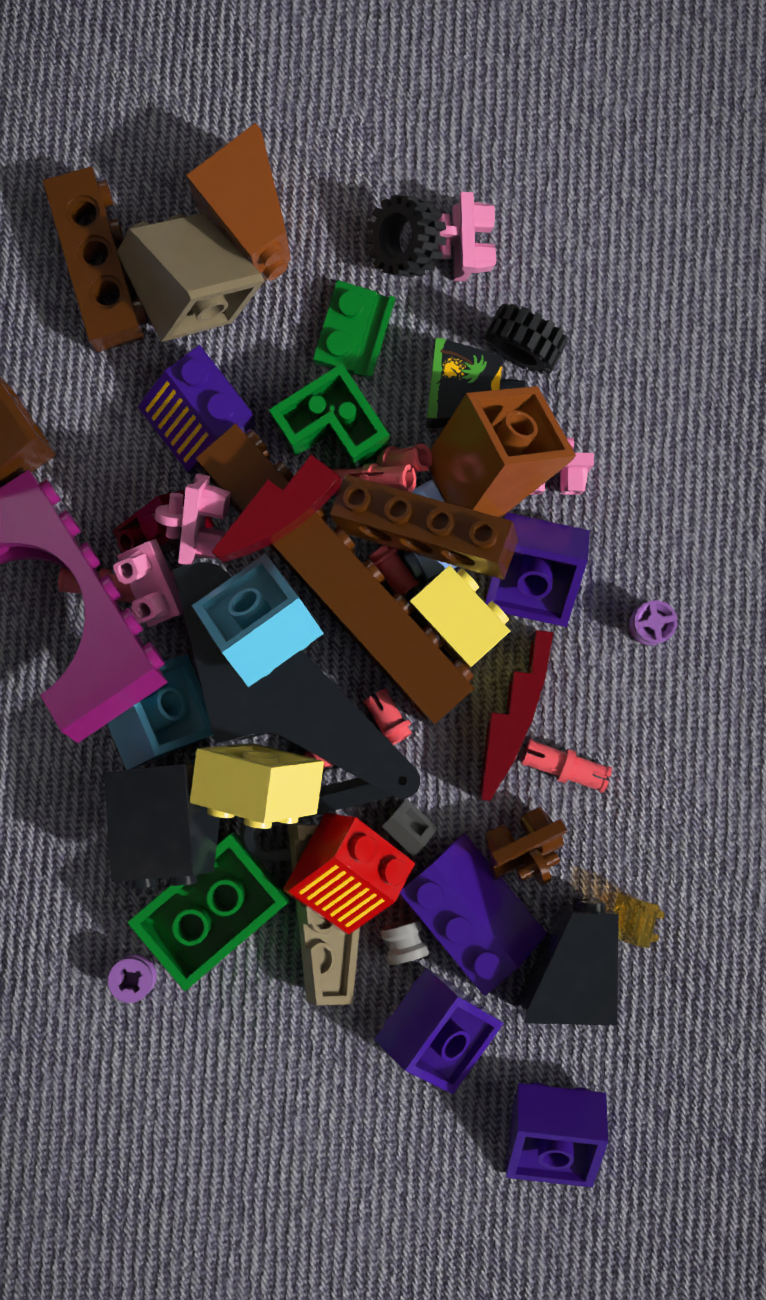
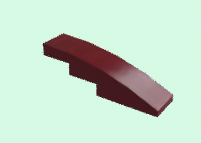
M536 630L532 633L527 673L514 671L510 674L506 713L488 714L479 790L480 800L491 801L513 765L533 721L546 678L554 632Z

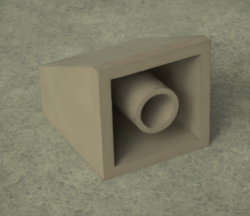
M204 213L187 217L185 214H177L164 222L150 224L149 222L137 223L127 230L126 236L117 250V254L161 342L233 323L265 281L255 266Z

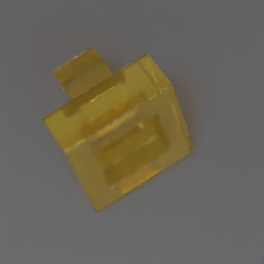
M618 893L614 911L619 914L618 939L635 946L649 948L651 942L659 940V935L653 933L656 918L664 919L665 913L659 909L657 904Z

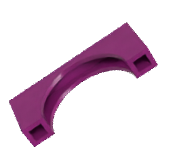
M28 469L0 488V565L18 560L51 562L72 572L80 586L84 601L85 621L78 650L62 676L40 695L60 731L76 743H79L168 683L159 669L165 665V662L151 642L144 645L138 633L144 630L129 608L123 611L116 600L122 597L121 592L108 575L101 577L96 567L102 564L99 557L87 542L82 545L80 544L75 535L80 533L81 529L67 510L61 513L56 504L62 499L48 479L40 482Z

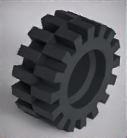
M392 195L391 199L385 198L380 204L383 209L375 208L372 212V215L377 218L376 221H368L367 229L373 230L372 236H366V244L373 245V248L367 251L370 258L376 259L373 264L376 268L383 269L382 272L386 274L413 278L426 275L425 270L432 271L436 266L432 259L440 260L443 252L437 250L438 245H446V237L440 236V231L446 230L445 222L437 221L442 216L440 210L434 209V204L430 201L405 195ZM409 221L412 232L411 241L403 253L400 236L404 225Z
M505 303L499 306L484 335V340L489 347L494 348L493 351L495 353L504 355V359L510 362L512 360L516 362L517 366L521 368L525 366L532 372L537 370L540 374H550L568 342V337L563 334L564 331L561 328L554 327V322L542 319L543 315L537 312L533 314L528 308L523 306L520 309L516 304L510 303V305H507Z

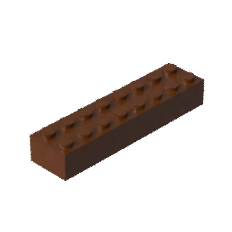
M236 423L195 458L204 474L210 476V481L215 487L231 492L230 503L240 514L267 480H270L283 490L293 478V474L282 462L279 461L273 465L269 461L271 457L266 451L268 449L267 446L252 429L244 433ZM321 507L302 525L269 545V547L432 727L475 689L469 682L474 677L473 674L457 657L450 661L440 650L444 645L442 639L429 625L426 624L421 629L411 618L414 609L399 592L394 593L392 596L383 587L385 584L383 574L369 559H366L363 563L360 562L354 555L356 553L354 542L339 526L332 531L325 523L328 520L324 516L326 514L325 510Z

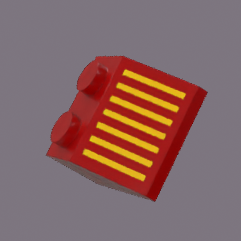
M325 813L283 891L344 934L350 935L396 902L415 862L357 817Z

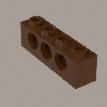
M92 166L44 179L43 184L90 343L98 353L145 339L142 324L148 323V318L140 298H133L130 287L132 282L117 254L124 236L118 219L111 220L107 206L114 205L107 180L99 181ZM84 215H96L95 220L91 224L86 226L78 225L79 220ZM95 254H108L104 263L97 266L89 264ZM109 292L120 293L119 299L114 304L109 306L101 305V300L105 294Z
M347 474L344 476L330 512L336 525L348 535L502 580L505 579L518 542L513 521Z

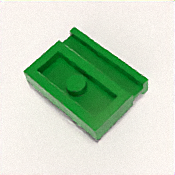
M337 280L314 354V364L333 369L342 363L350 375L356 374L372 381L395 306L396 297L383 296L378 294L377 291Z

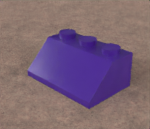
M462 833L407 879L400 894L485 997L521 966L547 935V932L502 878L495 880L489 869L490 863L468 836Z

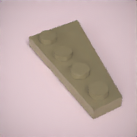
M288 824L293 871L318 825ZM296 900L307 1002L314 1005L353 1004L360 927L350 935L344 934Z

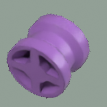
M652 600L642 604L632 612L629 618L631 636L638 643L647 646H654L668 640L677 628V616L674 609L669 604L659 600Z
M130 954L122 958L110 970L108 987L112 995L119 1001L135 1003L143 999L155 986L157 969L147 956Z

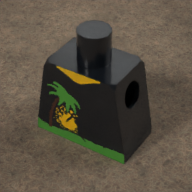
M436 338L426 428H444L466 393L525 387V381L501 378L503 357L499 354L443 338Z

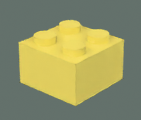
M449 565L420 591L409 604L414 609L412 614L423 627L426 624L429 625L444 642L442 648L453 660L457 657L470 669L510 632L505 625L509 618L493 601H490L487 605L476 594V590L479 588L478 584L464 569L461 568L456 572Z
M254 743L197 748L190 803L208 808L207 814L214 817L244 818V825L253 828H271L272 822L297 823L298 817L317 814L324 761Z

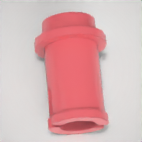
M416 444L415 446L402 449L390 446L386 447L378 455L376 463L380 467L410 464L415 472L428 471V467L432 465V453L425 444Z
M383 545L368 557L383 574L385 581L393 592H399L403 595L419 584V581L414 578L397 554L400 549Z
M387 688L375 693L383 706V710L375 697L370 696L363 701L382 734L393 745L412 734L409 729L411 725L410 720H404L389 695Z

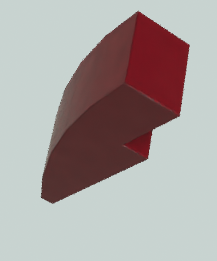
M310 455L283 490L270 480H267L212 550V554L216 559L225 564L248 556L275 543L302 525L328 501L341 486L340 476L313 455Z

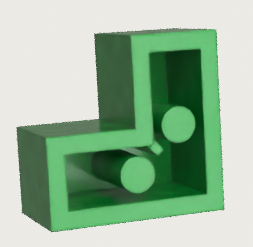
M342 363L269 409L273 424L295 457L330 434L353 468L358 467L383 451L386 447H389V433Z

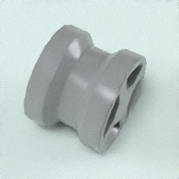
M420 918L397 922L379 929L381 938L388 944L389 951L386 954L388 965L406 963L430 954L428 944L422 941L420 932L423 929Z

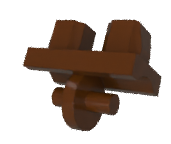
M538 807L521 817L520 824L527 836L515 841L506 825H501L486 833L485 843L491 856L489 869L495 880L516 871L521 882L532 876L540 885L551 881L549 868L560 863L555 850L564 846L562 835L567 833V829L561 819L553 822L545 811Z

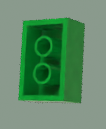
M234 832L217 845L214 872L197 875L196 884L169 886L127 923L184 991H187L283 908L291 897L283 891V887L261 861L255 859L246 851L241 838Z

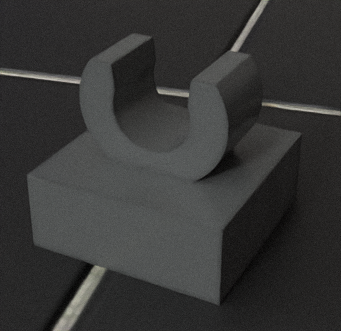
M406 799L382 825L384 831L380 836L385 840L392 836L402 846L399 851L405 855L410 853L414 857L426 845L438 828L414 804Z

